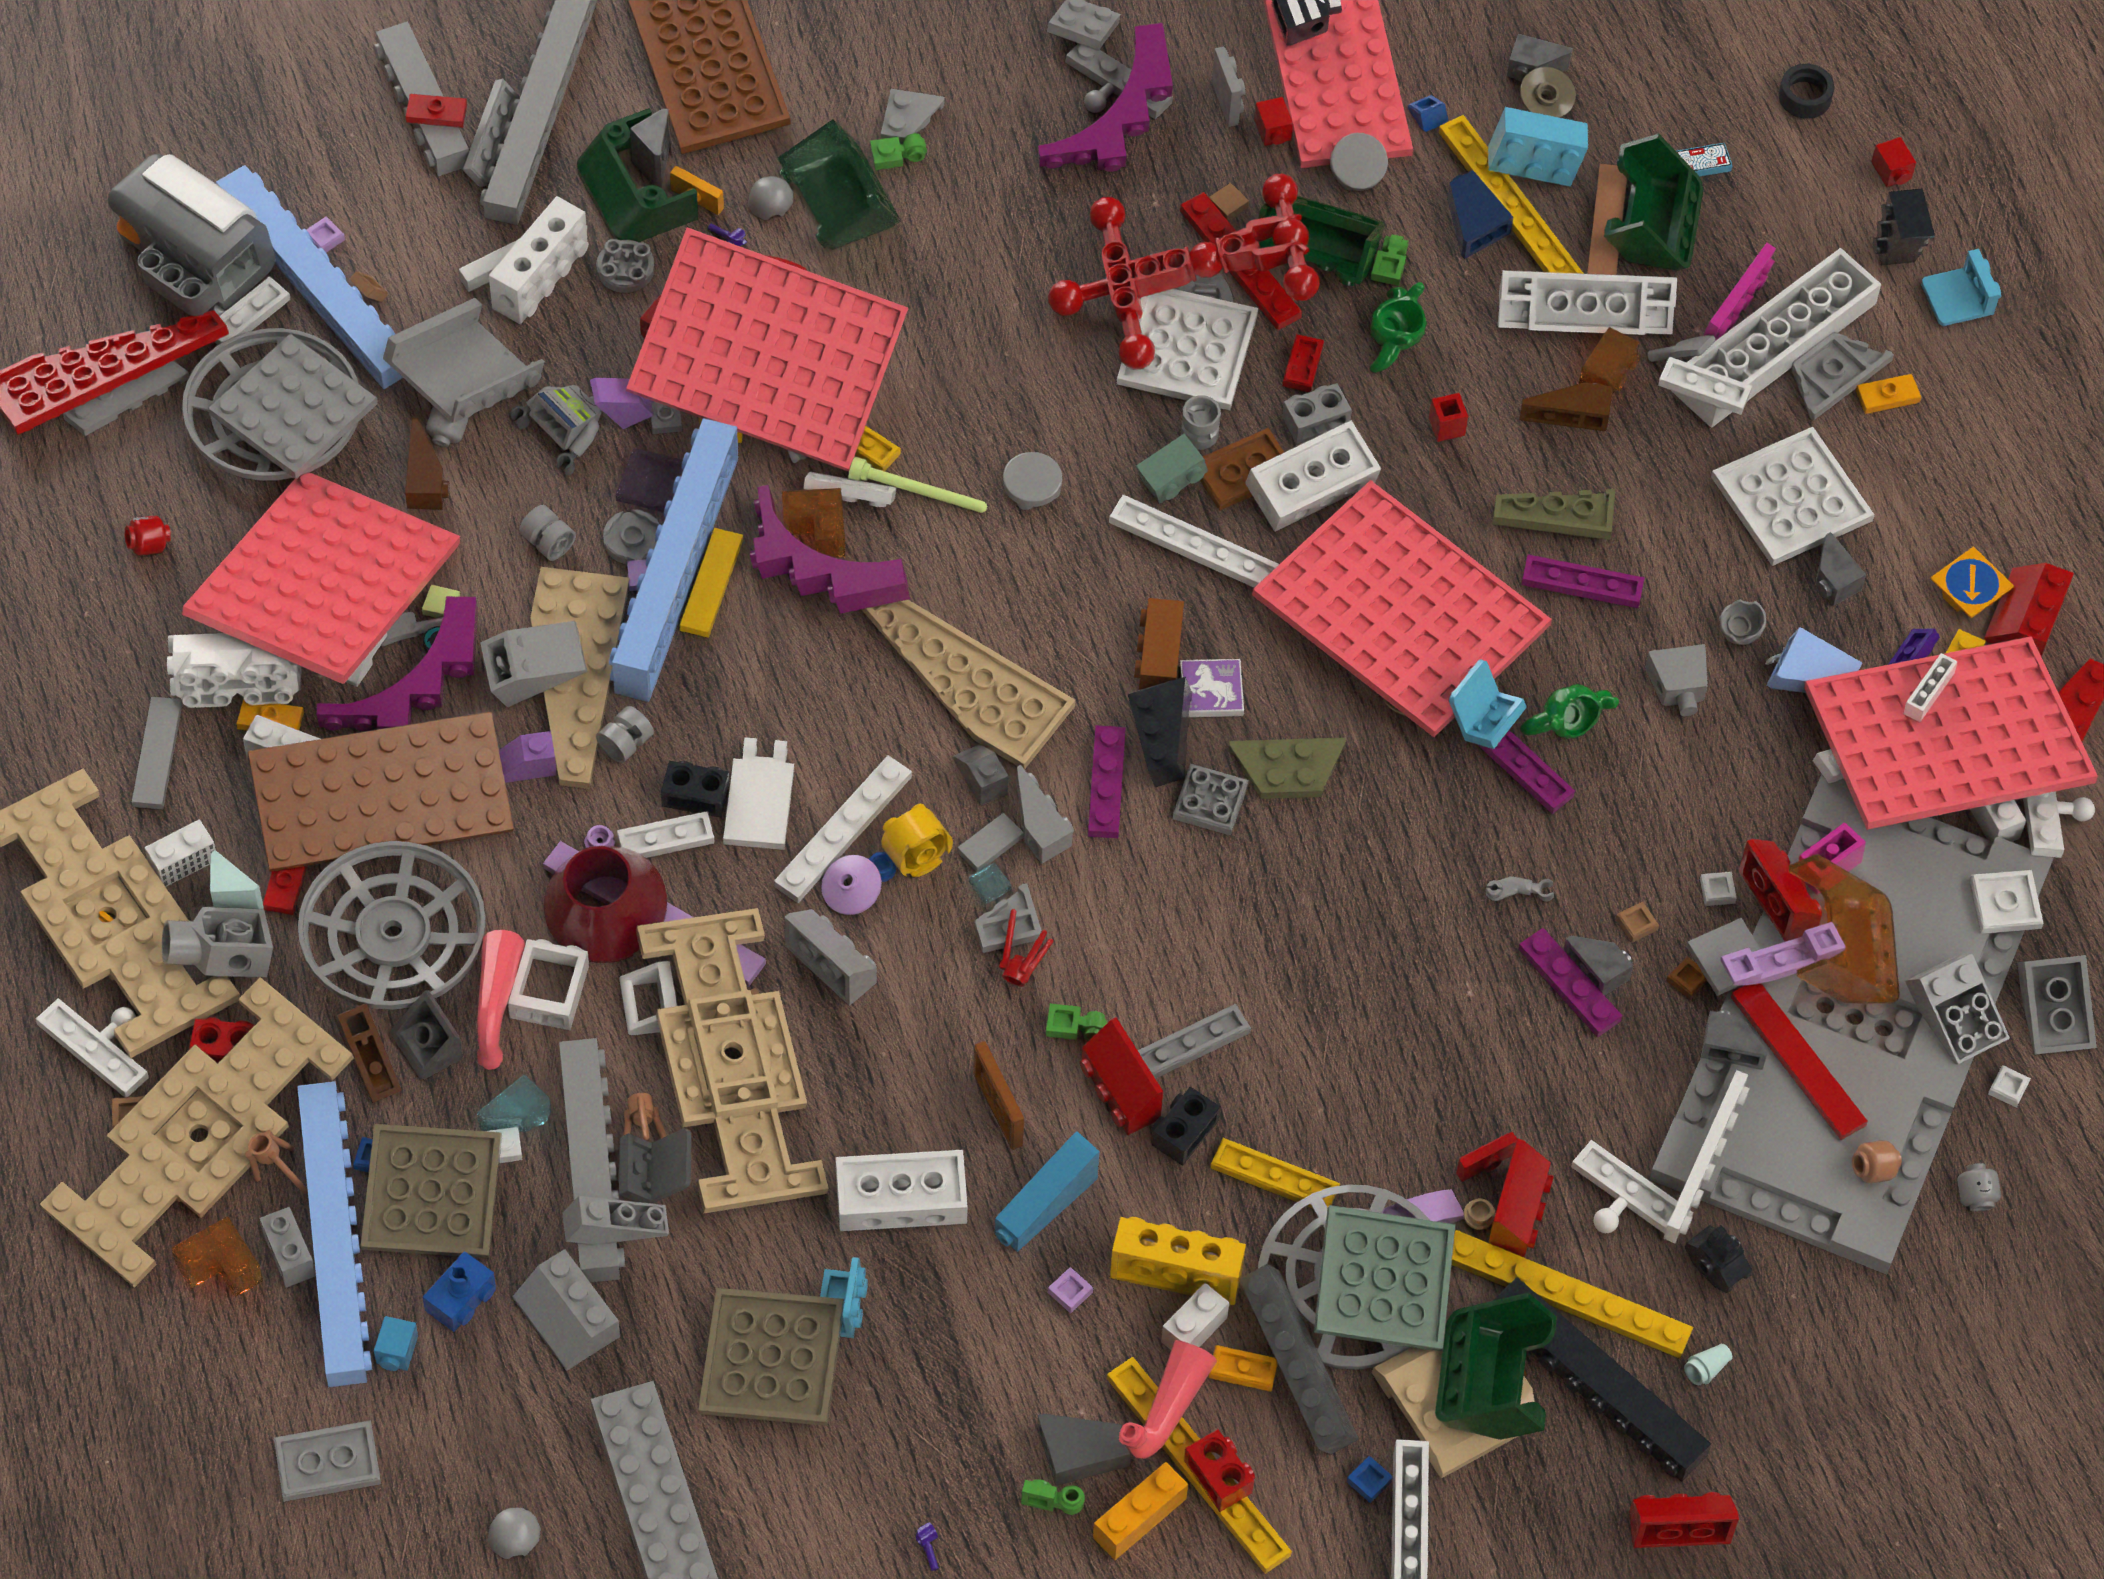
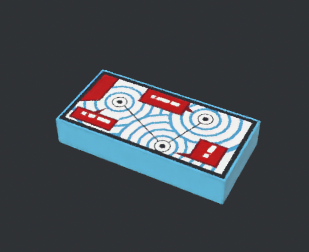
M1725 143L1676 151L1699 177L1732 170V163Z

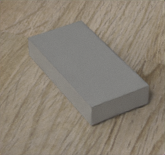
M1002 813L957 847V853L978 873L1023 839L1024 832L1008 816Z

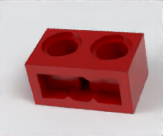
M212 1017L195 1019L189 1050L196 1045L216 1063H219L255 1025L248 1021L224 1022ZM207 1039L216 1040L210 1044L203 1043Z
M1219 1429L1186 1447L1184 1462L1218 1511L1221 1512L1252 1494L1255 1474L1247 1462L1242 1463L1236 1455L1237 1449L1233 1441L1228 1436L1224 1438ZM1209 1452L1217 1453L1220 1456V1458L1217 1460H1210L1205 1456V1454ZM1233 1478L1238 1481V1484L1229 1486L1223 1480Z

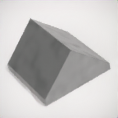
M665 108L630 128L632 163L653 185L660 188L663 187L670 148L669 109Z
M424 991L390 1031L391 1036L420 1079H426L463 1059L459 1035L430 991Z

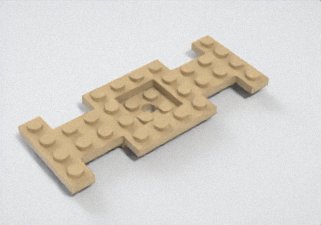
M83 768L0 810V847L19 839L45 877V879L20 891L21 898L82 988L84 989L109 976L111 981H116L139 1015L114 1029L115 1037L128 1056L132 1058L193 1026L195 1019L208 1018L238 1002L240 994L228 976H213L196 985L183 965L164 964L162 959V932L165 921L189 920L130 835L103 849L75 810L99 797V790ZM99 912L112 913L116 918L111 922H102L99 920Z
M758 908L637 926L636 935L642 959L673 955L685 1003L682 1006L657 1009L656 1012L682 1126L690 1127L714 1123L726 1171L724 1176L698 1180L697 1188L703 1213L827 1194L829 1188L822 1160L791 1165L778 1115L779 1112L804 1109L807 1105L780 993L775 991L751 995V991L747 990L736 947V945L764 941L765 934ZM727 1048H736L740 1051L741 1057L730 1059L724 1051Z
M261 977L238 999L239 1003L260 1021L219 1063H216L199 1047L194 1045L107 1134L108 1140L128 1157L85 1201L64 1182H61L40 1203L41 1208L134 1288L157 1265L155 1260L138 1247L135 1242L176 1200L184 1203L200 1218L206 1214L250 1168V1162L245 1156V1152L249 1150L248 1144L250 1139L258 1133H265L267 1130H270L275 1136L279 1137L289 1127L288 1122L273 1111L268 1104L301 1069L310 1062L333 1081L354 1059L350 1051ZM195 1129H206L208 1131L207 1138L201 1142L193 1141L191 1134Z

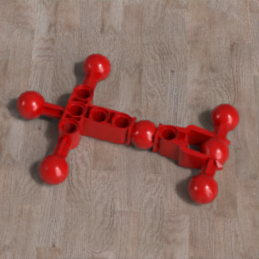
M1284 173L1274 174L1264 182L1262 197L1268 206L1276 210L1277 216L1251 220L1246 224V228L1229 233L1221 239L1216 238L1217 244L1200 242L1190 252L1188 246H1186L1184 249H1170L1131 260L1126 245L1122 243L1120 227L1125 222V208L1123 204L1116 198L1102 197L1091 206L1090 221L1097 230L1103 232L1105 246L1102 249V259L1106 279L1079 285L1072 280H1060L1049 290L1048 303L1055 313L1062 316H1071L1081 309L1084 301L1110 295L1117 317L1122 322L1125 335L1119 346V358L1126 367L1132 370H1142L1148 367L1154 360L1155 346L1153 341L1148 336L1142 334L1139 322L1143 315L1141 297L1187 285L1192 280L1195 282L1197 281L1196 275L1201 278H1211L1219 274L1222 268L1225 273H1228L1229 270L1240 271L1256 267L1259 271H1267L1288 263L1289 270L1284 275L1283 288L1290 298L1297 301H1307L1318 292L1320 277L1312 267L1306 265L1304 257L1310 251L1307 247L1309 231L1301 222L1302 216L1294 214L1292 206L1297 200L1298 186L1291 176ZM1273 237L1275 246L1260 249L1259 242Z

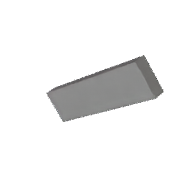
M504 79L495 80L463 167V171L479 187L487 186L490 168L496 162L497 148L504 140L506 123L511 121L514 101L519 99V95Z
M151 697L132 797L133 807L164 809L183 705L182 699Z
M1234 1004L1139 1049L1138 1052L1156 1079L1251 1033V1027L1238 1006Z

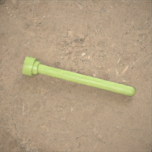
M856 456L849 470L848 479L856 481H867L870 479L983 513L987 510V504L984 501L872 468V465L867 463L866 459Z

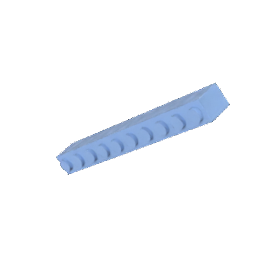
M244 165L216 181L218 186L255 212L257 219L266 225L275 253V264L379 385L386 389L401 380L403 377L383 359L388 337L395 335L393 329L388 324L384 325L380 321L375 308L372 305L367 306L363 301L360 291L355 286L351 287L346 282V277L339 267L334 268L326 252L322 248L318 249L313 244L312 237L306 229L301 230L293 214L289 210L285 211L280 206V201L273 191L268 192L260 176L256 172L252 174Z
M336 1081L300 1085L297 1087L328 1387L367 1383L366 1371L372 1370L370 1351H364L363 1341H369L367 1321L361 1322L360 1312L366 1311L364 1292L358 1293L357 1283L363 1282L361 1263L355 1264L354 1254L360 1253L358 1234L352 1235L351 1225H357L355 1205L349 1206L348 1198L349 1196H354L352 1177L346 1178L345 1169L351 1167L350 1150L343 1149V1140L349 1139L347 1121L340 1120V1112L346 1111L344 1092H337Z

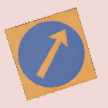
M1974 546L1930 577L1942 590L1943 599L1957 612L1962 610L1970 618L1976 616L2014 588V585Z

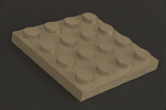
M374 1124L361 1249L460 1256L465 1251L474 1258H489L502 1133Z
M716 1288L698 1408L699 1414L828 1426L843 1320L844 1299Z

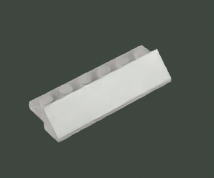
M1502 270L1499 290L1498 327L1525 328L1538 331L1645 335V333L1672 334L1674 307L1676 306L1677 277Z

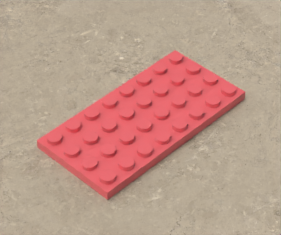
M1263 0L1286 105L1293 122L1292 132L1300 168L1330 165L1331 152L1336 144L1343 137L1353 133H1365L1375 137L1384 146L1388 158L1412 156L1413 154L1412 141L1378 0H1340L1342 12L1329 15L1328 31L1286 46L1271 5L1272 0Z

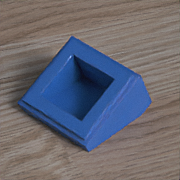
M1432 95L1407 105L1408 110L1425 132L1448 122L1446 105Z

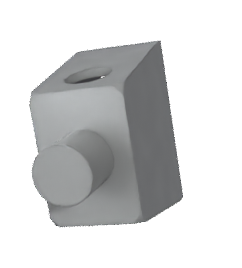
M1705 644L1649 651L1645 668L1661 704L1664 706L1678 705L1680 715L1691 716L1697 713L1696 702L1703 701L1707 691Z

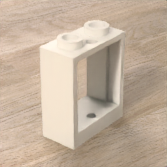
M527 939L508 1002L510 1018L571 1030L589 968L588 951L573 945L567 947L555 945L544 939L536 941ZM533 959L575 967L565 1003L522 995Z

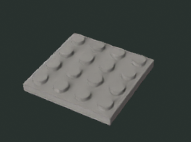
M289 334L208 409L209 414L297 479L378 403L376 396L292 334Z

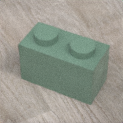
M1185 433L1136 465L1141 481L1159 504L1165 500L1173 499L1179 494L1181 489L1190 483L1198 482L1208 472L1203 456Z

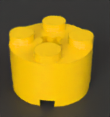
M924 804L915 805L910 811L898 818L894 817L887 820L883 825L885 833L881 840L882 848L906 877V873L911 874L912 877H920L931 872L943 862L940 857L945 850L949 854L953 847V839L933 812L926 808Z

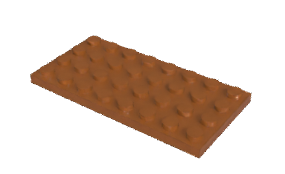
M627 0L665 109H669V120L681 154L791 124L790 115L747 0Z
M492 712L248 751L269 872L333 862L356 848L373 843L401 841L430 846L508 833L514 830Z

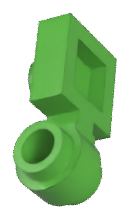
M917 133L907 135L903 144H900L899 137L870 141L875 170L903 166V158L909 159L911 162H919L925 158L927 153L925 139Z
M1392 234L1391 237L1385 236L1382 251L1378 250L1371 280L1399 286L1406 264L1409 242L1404 240V236Z
M1050 1003L1046 1037L1077 1040L1079 1030L1084 1034V1038L1089 1041L1108 1022L1105 1019V1015L1098 1011H1090L1087 1013V1016L1084 1015L1082 1017L1080 1016L1081 1007Z
M1025 1480L1021 1499V1504L1049 1511H1053L1055 1507L1069 1515L1079 1513L1084 1507L1085 1495L1082 1489L1077 1486H1066L1061 1492H1057V1487L1044 1480Z

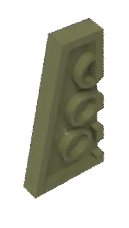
M1605 489V493L1592 494L1591 490H1580L1578 495H1562L1561 491L1550 492L1547 496L1536 497L1534 493L1496 495L1492 524L1610 540L1616 489Z

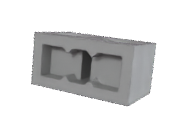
M1338 383L1330 386H1320L1314 391L1303 395L1290 397L1284 401L1282 418L1297 445L1312 440L1351 421L1352 409Z
M290 1207L259 1218L264 1239L285 1288L315 1277L313 1260Z

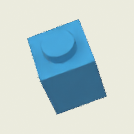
M387 1316L384 1317L374 1348L376 1364L390 1371H397L398 1369L408 1371L418 1338L416 1323Z

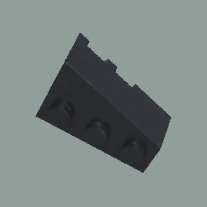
M1923 188L1888 192L1886 204H1882V219L1877 222L1878 234L1877 237L1873 238V251L1875 255H1879L1881 266L1915 262L1923 252L1922 247L1929 244L1928 239L1934 238L1935 233Z
M1186 677L1128 694L1147 769L1155 787L1182 780L1185 776L1187 729L1190 723L1189 708L1192 701V691Z

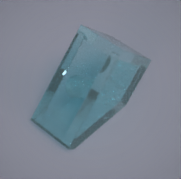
M524 1074L477 1112L479 1127L483 1131L518 1127L519 1132H528L535 1126H541L549 1118L551 1113L550 1098Z

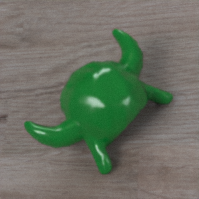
M1422 282L1414 284L1408 291L1402 287L1391 288L1386 293V296L1391 299L1384 301L1372 313L1370 333L1376 343L1382 346L1378 357L1369 368L1371 372L1376 373L1386 370L1397 360L1400 351L1416 345L1424 336L1427 321L1422 306L1417 302L1425 289Z
M1572 684L1569 687L1554 690L1544 705V712L1524 721L1520 726V732L1529 736L1552 730L1559 737L1574 739L1583 736L1598 722L1602 710L1616 708L1619 704V699L1613 697L1612 693L1608 690L1594 692L1592 689L1581 684Z

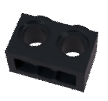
M669 760L661 789L662 807L693 813L707 811L709 816L721 818L730 787L729 771H723L715 766L708 768L697 766L688 761L675 762ZM678 782H685V783H687V784L682 785V786L676 785V783H678ZM710 787L716 788L714 791H707L705 789Z
M1189 1087L1183 1095L1179 1093L1170 1105V1112L1165 1118L1160 1116L1151 1129V1132H1153L1152 1146L1183 1166L1218 1123L1221 1106L1194 1088ZM1190 1110H1195L1200 1114L1197 1116H1191L1186 1112ZM1178 1133L1182 1137L1174 1139L1169 1137L1168 1134Z

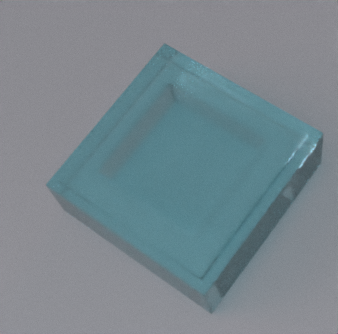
M995 862L969 877L970 885L985 904L1009 892L1012 888V884Z

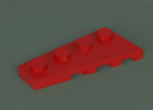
M2091 658L2058 692L2082 743L2104 701V664Z

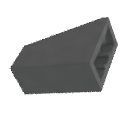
M1051 1414L1038 1415L1037 1430L1055 1486L1129 1467L1131 1453L1119 1440L1122 1424Z

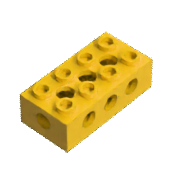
M1120 1217L1112 1249L1110 1278L1190 1296L1206 1283L1225 1298L1229 1304L1235 1305L1240 1284L1239 1279H1241L1246 1244L1230 1237L1222 1239L1211 1237L1205 1232L1198 1230L1191 1232L1179 1230L1170 1224L1156 1225L1147 1223L1138 1217ZM1177 1245H1180V1246L1185 1247L1186 1249L1179 1248V1247H1176V1246H1177Z

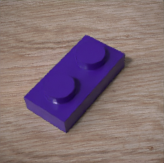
M1935 628L1912 629L1889 664L1927 657L1940 638Z

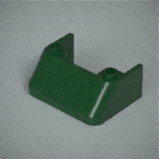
M650 108L606 124L577 160V173L613 239L641 242L698 220V201L695 188L670 198L667 197L665 191L659 186L648 185L637 189L618 155L619 152L631 148L630 128L651 116Z

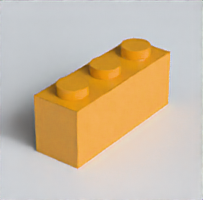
M1165 1462L1094 1522L1093 1539L1116 1560L1187 1499L1188 1483Z

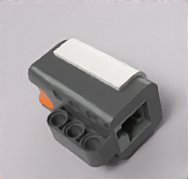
M153 154L148 156L113 187L108 194L109 207L120 218L117 222L119 235L126 242L141 251L137 262L145 284L191 316L203 315L215 304L223 309H229L272 270L275 264V253L267 227L257 219L255 212L174 155Z

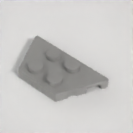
M1833 332L1793 362L1791 370L1810 418L1814 421L1855 390L1857 385L1863 384L1893 360L1894 354L1888 350L1883 354L1869 349L1868 343L1851 340L1845 335Z

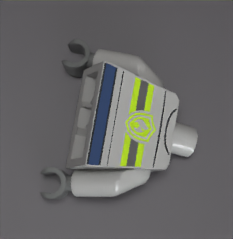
M571 385L562 388L546 386L526 402L527 405L525 407H514L511 410V418L513 421L517 420L516 425L519 429H524L530 424V415L563 450L570 449L569 453H562L557 457L556 464L559 469L563 463L569 462L570 464L565 468V475H571L575 470V458L583 455L599 430L598 421L602 410L595 405L594 397H588L578 386Z

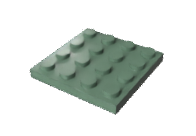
M1329 1205L1326 1216L1314 1333L1442 1351L1455 1224Z

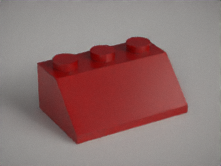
M2048 563L2012 568L2008 580L2014 585V588L2000 598L1984 640L1996 644L2032 636L2042 657L2074 573Z
M1748 840L1739 872L1783 940L1786 942L1802 937L1805 930L1819 926L1822 917L1821 906L1807 892L1803 878L1799 874L1796 875L1791 868L1787 854L1783 850L1780 851L1773 841Z
M1115 1017L1082 1047L1080 1067L1087 1078L1091 1077L1096 1084L1095 1090L1099 1099L1103 1103L1107 1102L1110 1106L1111 1116L1116 1126H1122L1126 1134L1130 1135L1155 1123L1161 1116L1163 1090L1121 1023Z
M1517 1138L1494 1217L1489 1243L1525 1258L1527 1247L1534 1249L1539 1230L1533 1229L1535 1220L1542 1221L1546 1203L1541 1202L1543 1192L1550 1193L1554 1176L1548 1174L1551 1162L1522 1139Z
M1709 1492L1695 1497H1689L1687 1494H1674L1669 1498L1643 1495L1632 1500L1629 1510L1633 1548L1731 1544L1739 1521V1514L1731 1496L1721 1495L1717 1492Z

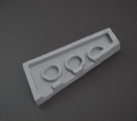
M172 361L163 367L140 376L136 380L113 389L111 392L96 397L84 405L63 413L64 420L86 436L116 420L118 414L125 410H134L140 407L142 401L155 394L157 396L162 395L173 384L186 382L190 377L189 372L175 361Z

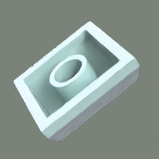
M214 850L211 853L210 893L213 907L264 909L259 885Z

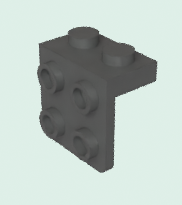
M681 1129L653 1143L629 1133L620 1137L619 1195L635 1202L653 1204L689 1187L691 1183V1132L689 1130Z

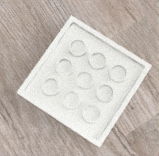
M1170 289L1141 297L1143 315L1139 320L1142 334L1148 336L1153 341L1155 357L1152 363L1142 370H1132L1121 363L1117 384L1187 401L1191 397L1205 395L1217 401L1221 409L1230 410L1257 319L1258 308L1177 289Z
M1814 427L1712 471L1711 478L1772 566L1823 544L1825 536L1829 532L1835 537H1839L1872 522L1874 519V513Z

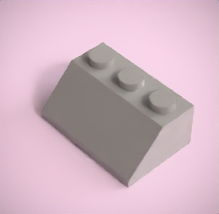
M813 909L793 912L785 916V947L849 1006L877 983V966L874 961L867 955H861L846 935L841 936L836 932L827 917L824 915L819 916Z
M565 1249L538 1265L513 1295V1300L566 1371L620 1337L618 1319Z

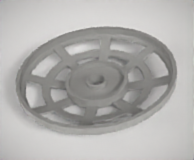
M284 328L249 331L217 345L196 365L184 390L182 410L185 427L192 443L209 462L227 473L260 481L294 478L286 471L269 472L270 464L274 462L262 453L260 455L254 454L238 447L236 444L243 441V439L235 433L227 436L221 423L212 416V426L219 440L204 446L195 430L193 408L209 412L208 408L259 362L256 361L240 368L230 354L252 345L277 343L278 345L289 334H292L312 350L325 356L331 361L332 365L358 383L351 365L337 349L314 335ZM221 362L230 375L217 389L213 401L196 397L197 389L203 378L217 363ZM358 423L303 474L312 472L335 457L349 442ZM229 449L241 458L258 462L256 471H251L229 465L215 457L214 454Z
M401 841L373 843L356 848L340 856L325 867L306 892L298 920L299 942L305 962L313 975L325 988L338 997L356 1005L367 1004L368 1008L389 1010L409 1008L420 996L405 1000L384 1001L387 989L407 988L425 981L433 989L430 993L435 999L457 985L471 970L482 948L486 928L484 903L479 889L469 873L458 862L441 851L426 845ZM402 856L399 873L378 875L361 881L352 866L377 857ZM414 858L423 859L440 866L452 874L457 881L442 892L431 882L412 875ZM342 874L351 889L337 902L331 916L313 912L314 905L322 891L335 877ZM397 884L395 896H386L375 900L368 891L382 885ZM413 886L421 889L435 899L422 908L417 902L408 898L409 888ZM464 890L470 896L475 909L476 933H458L457 915L451 901ZM355 898H358L365 908L361 911L357 921L341 919L348 905ZM443 908L449 923V933L431 932L429 918ZM309 923L328 929V943L332 956L335 959L334 961L318 967L310 948ZM391 926H397L402 931L399 935L391 937L385 934V930ZM337 932L356 935L359 948L343 956L338 945ZM429 944L446 945L439 959L431 967L420 957ZM474 945L465 965L453 978L444 983L436 973L448 962L455 946ZM365 958L380 965L377 979L360 973L352 965ZM410 964L418 973V975L407 979L389 981L393 967ZM343 970L357 982L374 987L371 999L348 993L334 985L327 977Z
M1343 1185L1312 1193L1295 1203L1272 1227L1263 1244L1258 1268L1266 1264L1268 1265L1270 1254L1287 1257L1286 1281L1288 1290L1298 1311L1315 1325L1316 1313L1305 1303V1300L1318 1294L1323 1248L1320 1252L1302 1248V1246L1318 1228L1323 1226L1325 1229L1328 1207L1322 1198L1348 1192L1369 1193L1376 1195L1369 1210L1362 1208L1352 1209L1382 1213L1389 1199L1410 1211L1417 1219L1430 1220L1417 1206L1400 1195L1386 1189L1368 1185ZM1311 1204L1318 1218L1301 1231L1293 1245L1275 1242L1279 1232L1288 1220L1302 1208ZM1297 1260L1314 1264L1315 1281L1298 1289L1295 1276ZM1323 1334L1317 1351L1325 1366L1359 1370L1373 1368L1411 1347L1381 1343L1384 1350L1375 1354L1341 1356L1331 1353L1336 1336Z

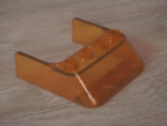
M1819 854L1789 865V873L1814 886L1823 895L1825 900L1824 907L1827 912V923L1833 922L1846 946L1844 951L1829 960L1822 959L1796 970L1797 977L1843 1003L1891 1004L1898 1001L1900 991L1893 910L1886 894Z

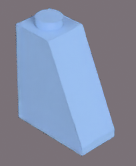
M1799 627L1789 638L1766 686L1772 689L1806 693L1804 689L1806 681L1859 671L1862 662Z

